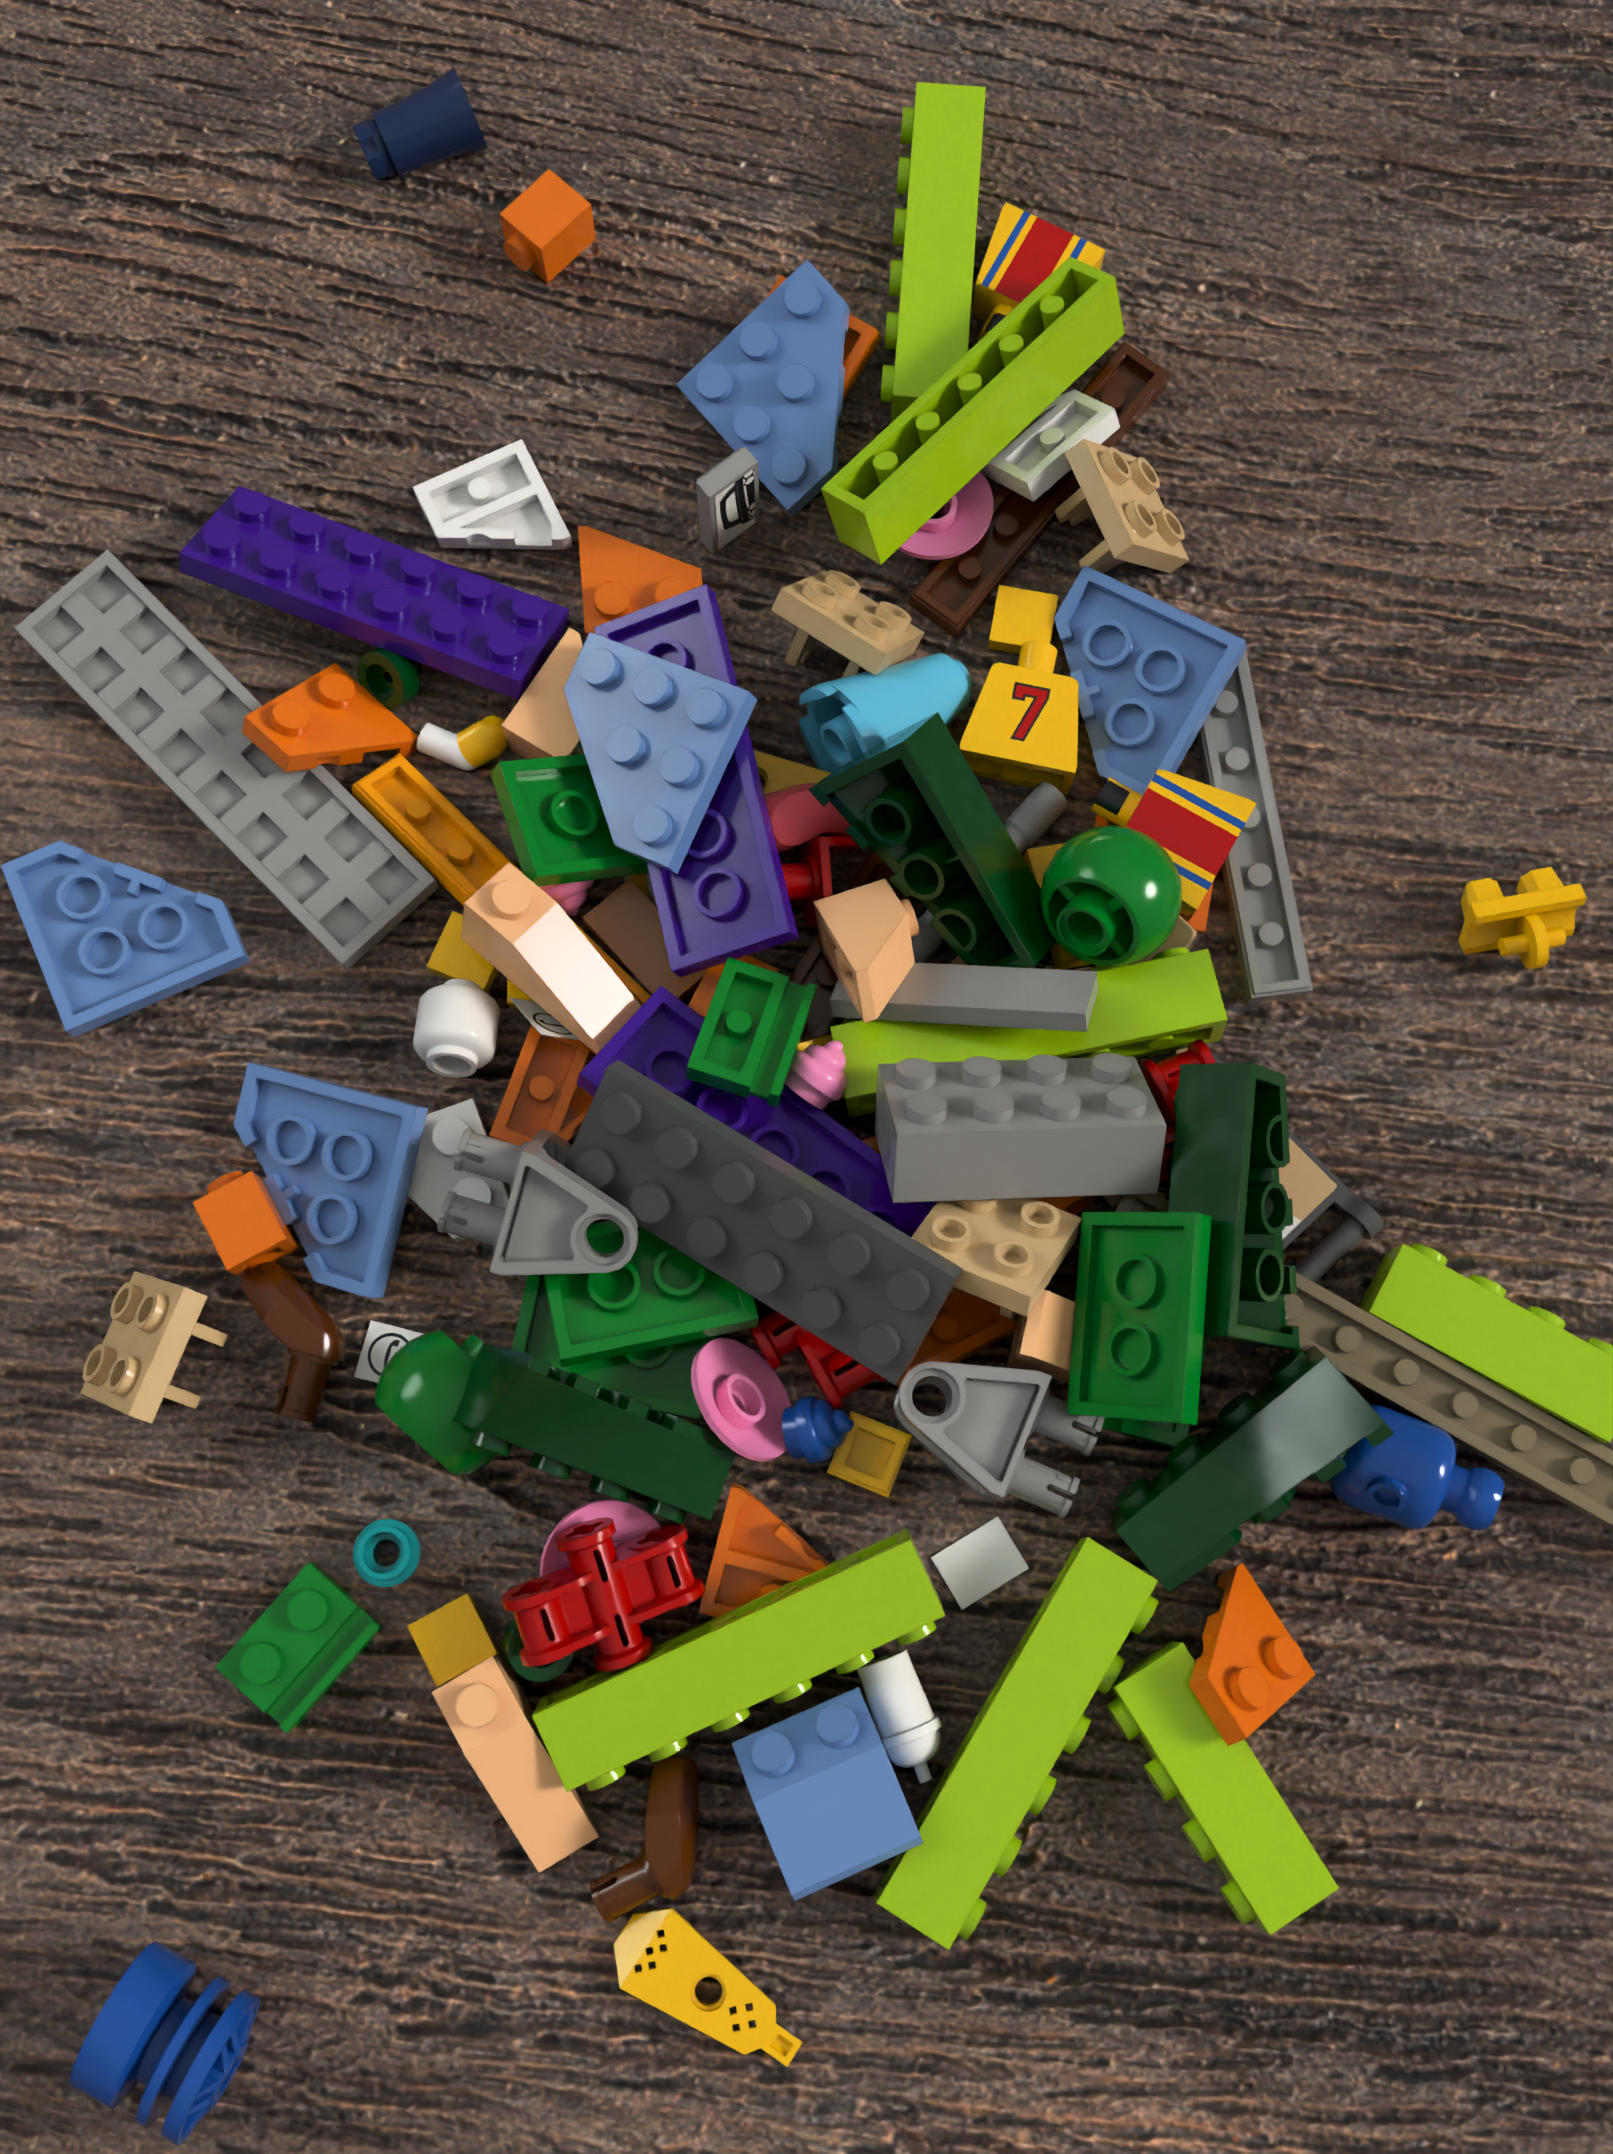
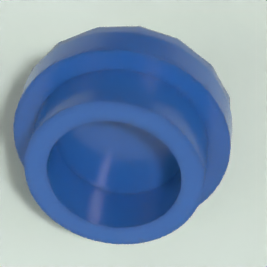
M814 1396L800 1398L795 1406L786 1407L782 1416L783 1437L790 1456L795 1460L805 1458L812 1464L827 1461L834 1454L836 1448L842 1445L847 1433L854 1426V1421L850 1420L843 1410H834L829 1401L818 1399Z

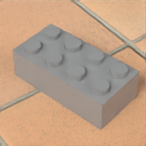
M1101 1053L1093 1058L1061 1059L1053 1055H1036L1029 1060H994L989 1057L977 1056L959 1062H930L924 1059L910 1058L899 1063L878 1064L874 1131L893 1203L1158 1193L1167 1125L1135 1056L1125 1057L1116 1053Z

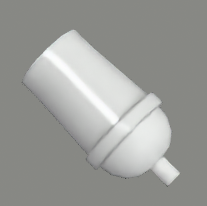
M907 1649L898 1650L873 1659L858 1668L857 1672L864 1689L872 1720L888 1758L896 1766L903 1768L914 1767L919 1783L927 1782L932 1779L927 1761L935 1756L940 1745L939 1728L942 1727L939 1716L934 1715Z

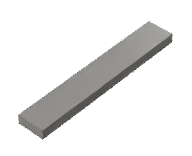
M1245 651L1196 739L1205 784L1248 798L1257 803L1221 866L1246 1002L1250 1004L1308 996L1313 991L1247 653Z

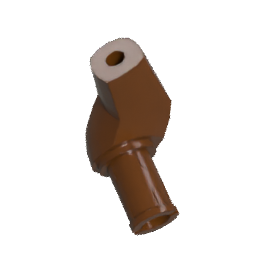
M273 1262L258 1264L247 1274L240 1286L263 1323L288 1347L287 1352L292 1355L284 1386L281 1389L274 1411L290 1418L315 1422L321 1396L331 1367L338 1366L339 1361L345 1360L346 1340L330 1315L284 1268Z
M669 1756L653 1762L646 1811L645 1839L641 1855L616 1870L590 1881L589 1886L593 1892L591 1896L594 1904L607 1923L617 1920L618 1917L630 1912L631 1909L659 1895L665 1899L669 1897L676 1900L690 1887L695 1872L699 1843V1776L697 1764L691 1759Z

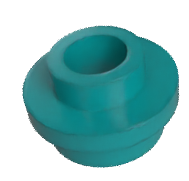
M382 1519L366 1526L358 1535L353 1547V1562L357 1572L366 1582L378 1587H393L407 1581L416 1571L421 1559V1545L414 1530L407 1524L394 1519ZM387 1540L394 1541L399 1547V1558L391 1566L382 1565L377 1558L379 1546Z

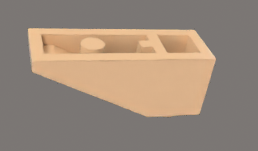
M510 862L464 902L461 939L594 1053L598 1054L640 1009L641 1004L560 905Z
M504 1654L488 1658L432 1691L465 1757L539 1873L600 1836L576 1789L566 1792L533 1720L532 1714L534 1711Z

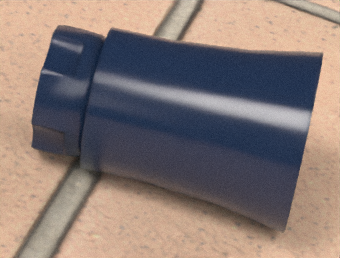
M454 67L424 88L394 104L373 112L374 119L371 118L353 126L377 181L389 176L391 177L396 172L401 177L422 167L455 156L488 149Z

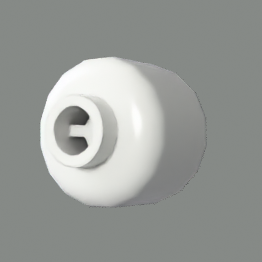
M451 979L442 985L432 987L419 1000L413 1048L418 1056L426 1062L427 1067L436 1074L453 1078L470 1076L476 1072V1069L484 1067L494 1057L500 1008L492 996L481 990L478 984L470 980Z

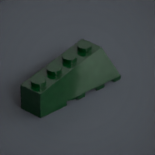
M938 712L888 737L808 789L823 807L830 802L849 822L850 826L845 831L862 850L869 845L895 873L890 878V881L905 897L912 895L933 915L930 925L967 965L1031 968L1036 966L1057 942L1048 930L1042 914L1040 903L1041 888Z
M1251 1062L1180 1065L1179 1087L1174 1095V1111L1176 1114L1174 1147L1168 1163V1174L1171 1181L1168 1212H1197L1212 1216L1203 1340L1282 1349H1300L1299 1326L1287 1325L1285 1294L1297 1293L1296 1267L1284 1265L1282 1231L1285 1226L1293 1225L1292 1199H1288L1284 1186L1279 1183V1168L1285 1167L1290 1162L1286 1075Z
M485 1343L482 1344L468 1378L460 1405L452 1420L474 1429L469 1443L508 1457L512 1445L534 1453L529 1464L533 1468L568 1480L571 1470L574 1468L592 1475L588 1489L626 1503L630 1491L649 1498L645 1511L679 1524H683L687 1513L711 1521L736 1454L715 1433L676 1416L660 1411L658 1413L652 1412L651 1405L605 1388H600L599 1390L600 1383L579 1374L569 1373L553 1367L551 1362L535 1355Z
M1314 1345L1305 1353L1301 1349H1296L1284 1356L1270 1370L1269 1375L1272 1377V1380L1253 1396L1249 1392H1244L1232 1399L1219 1412L1217 1418L1220 1420V1423L1201 1439L1197 1435H1192L1180 1442L1166 1457V1462L1169 1465L1149 1482L1144 1477L1137 1479L1127 1486L1115 1499L1114 1504L1117 1509L1110 1514L1115 1531L1168 1593L1236 1546L1242 1537V1532L1238 1527L1244 1522L1250 1520L1255 1525L1265 1521L1270 1522L1287 1510L1290 1500L1295 1494L1294 1487L1304 1480L1312 1481L1317 1478L1322 1483H1325L1345 1469L1346 1462L1342 1458L1347 1450L1365 1437L1373 1447H1376L1394 1434L1385 1421L1333 1363Z

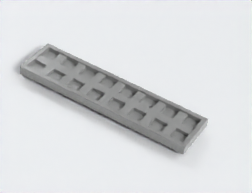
M108 549L15 627V630L346 971L439 888L432 875L322 765L317 766L315 769L285 772L242 733L244 717L263 705Z

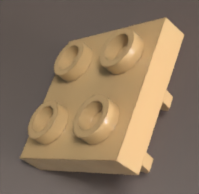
M1082 439L1065 452V456L1080 488L1055 509V514L1059 522L1069 520L1071 526H1075L1094 515L1105 538L1078 562L1081 569L1086 565L1104 574L1127 561L1172 573L1189 561L1181 543V540L1185 537L1183 528L1176 516L1170 510L1164 508L1156 491L1160 487L1159 478L1153 467L1144 458H1137L1120 452L1114 447L1109 448L1086 439Z
M824 570L781 588L771 608V611L798 627V631L784 661L786 664L794 669L799 663L805 664L819 640L850 660L842 678L867 671L877 675L886 667L894 665L913 654L925 632L910 624L912 618L906 611L889 602L881 601L879 604L859 592L861 586L856 580L836 570H829L828 572Z
M1032 1198L938 1201L911 1238L963 1269L950 1294H953L956 1288L1000 1306V1315L1013 1319L1016 1313L1025 1317L1028 1316L1077 1240L1082 1218Z
M134 1271L130 1282L122 1285L114 1297L110 1310V1316L113 1320L103 1343L98 1344L91 1351L83 1369V1380L85 1383L80 1393L126 1415L151 1424L155 1419L163 1398L196 1409L201 1396L173 1386L170 1382L191 1335L221 1347L225 1344L228 1337L227 1334L197 1323L208 1296Z

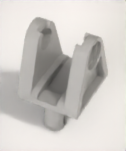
M465 1129L457 1149L462 1152L455 1157L454 1170H463L510 1184L511 1193L506 1207L502 1208L449 1191L441 1209V1213L445 1215L438 1220L437 1232H447L493 1246L494 1256L489 1272L499 1275L609 1273L621 1269L631 1260L638 1246L639 1234L636 1218L626 1207L563 1166L572 1144L554 1132L540 1129L530 1142L524 1141L522 1146H518ZM599 1219H609L617 1223L624 1235L622 1248L612 1253H601L595 1250L587 1238L588 1226L600 1222Z
M937 1361L920 1363L905 1375L900 1383V1388L898 1387L895 1392L893 1401L895 1418L900 1426L979 1497L994 1502L1001 1498L1006 1499L1008 1494L1057 1514V1517L1061 1519L1065 1518L1073 1501L1048 1491L1047 1487L1071 1496L1076 1494L1080 1479L1025 1457L1026 1450L1023 1448L1028 1436L1031 1437L1033 1432H1037L1081 1451L1083 1455L1089 1456L1098 1438L1077 1430L1072 1425L1095 1435L1096 1432L1101 1431L1104 1422L1102 1417L1066 1414L1067 1402L1049 1395L1051 1388L1048 1386L1052 1376L1035 1370ZM928 1378V1379H926V1380H924V1381H922V1382L916 1384L917 1382L921 1381L922 1379ZM924 1385L932 1386L939 1390L944 1397V1413L931 1417L919 1412L913 1404V1390L918 1386Z

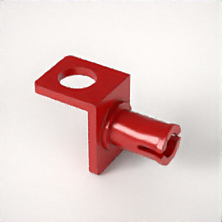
M851 836L811 839L799 846L800 863L781 864L790 901L802 900L804 903L806 926L818 925L813 901L833 895L829 851L862 849Z

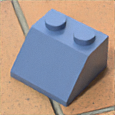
M859 1687L732 1742L752 1801L794 1901L923 1844Z

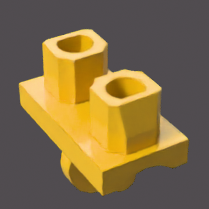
M1552 867L1530 870L1521 876L1516 889L1518 894L1504 897L1497 881L1492 880V878L1468 882L1460 901L1465 921L1458 941L1464 955L1499 949L1501 956L1518 954L1522 964L1528 970L1545 967L1549 959V948L1565 945L1566 936L1573 935L1576 910L1579 906L1584 905L1587 899L1581 884L1564 886Z

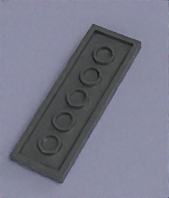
M620 1060L607 1067L563 1165L626 1207L636 1218L637 1224L894 1385H897L907 1372L963 1270L958 1265Z

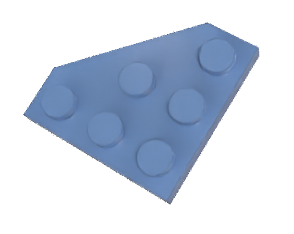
M808 259L676 384L734 451L745 446L758 461L760 481L792 517L822 491L821 488L837 474L839 452L836 449L839 417H842L845 368L843 366L845 333H848L850 309L845 300Z
M1084 565L1054 619L1064 648L1070 676L1076 679L1079 684L1078 704L1101 781L1106 783L1108 778L1111 777L1134 791L1143 794L1157 769L1176 773L1247 650L1246 641Z
M589 632L563 689L613 843L627 854L678 874L757 699L745 689Z
M57 841L0 865L65 1031L72 1037L79 1036L251 962L229 908L221 899L199 891L197 894L167 883L158 876L119 862L116 864L62 841Z
M248 1062L233 1125L244 1146L252 1147L267 1176L262 1181L284 1224L293 1226L308 1256L303 1258V1261L314 1282L371 1299L383 1298L428 1108L280 1068Z

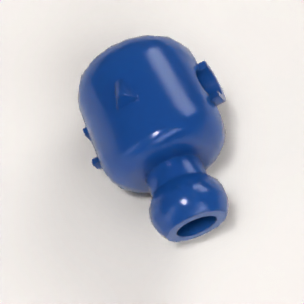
M1370 1405L1391 1428L1394 1434L1376 1447H1373L1365 1437L1350 1447L1342 1458L1346 1462V1468L1329 1479L1332 1493L1349 1506L1409 1529L1418 1530L1425 1528L1432 1522L1439 1509L1453 1514L1458 1523L1471 1530L1488 1529L1494 1520L1504 1490L1503 1479L1496 1472L1487 1468L1475 1467L1466 1469L1455 1465L1457 1447L1454 1439L1439 1427L1386 1407Z

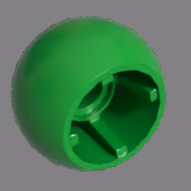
M1115 825L1099 826L1075 835L1056 851L1043 875L1040 895L1041 910L1048 930L1067 952L1090 964L1107 967L1124 966L1148 957L1166 942L1179 919L1182 906L1181 879L1167 851L1145 833Z
M438 1330L427 1332L408 1341L393 1354L380 1375L376 1386L374 1402L433 1458L455 1476L472 1473L488 1465L500 1454L469 1443L474 1429L452 1421L460 1405L468 1378L483 1342L471 1333L458 1346L443 1331Z

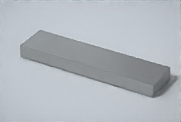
M915 962L875 1020L1087 1032L1099 989L1097 971ZM838 979L830 998L833 1017L862 1019Z

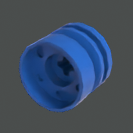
M154 1941L147 1945L132 1962L99 2012L73 2065L69 2083L72 2088L113 2110L140 2082L146 2087L142 2094L135 2119L137 2124L146 2129L158 2119L172 2100L173 2102L165 2118L161 2135L164 2139L179 2146L187 2139L198 2122L215 2107L236 2073L249 2044V2034L260 2006V1998L244 1989L237 1994L220 2017L219 2014L230 1988L229 1981L219 1976L202 1991L194 2002L187 1999L197 1969L195 1962Z

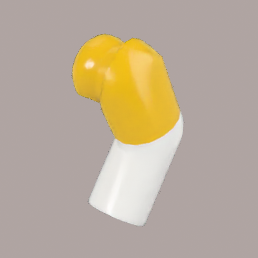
M495 715L486 716L481 721H477L457 734L427 723L419 734L416 748L417 751L454 767L471 771L493 760L505 751L507 739L501 726L505 720Z

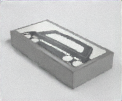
M744 446L696 479L700 540L713 555L760 521L758 461Z

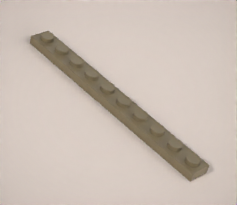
M1158 1194L1120 1195L1111 1212H1168L1169 1200ZM1296 1272L1297 1293L1285 1294L1287 1325L1299 1326L1300 1349L1304 1353L1314 1345L1353 1385L1410 1417L1439 1427L1446 1431L1454 1439V1442L1613 1531V1450Z

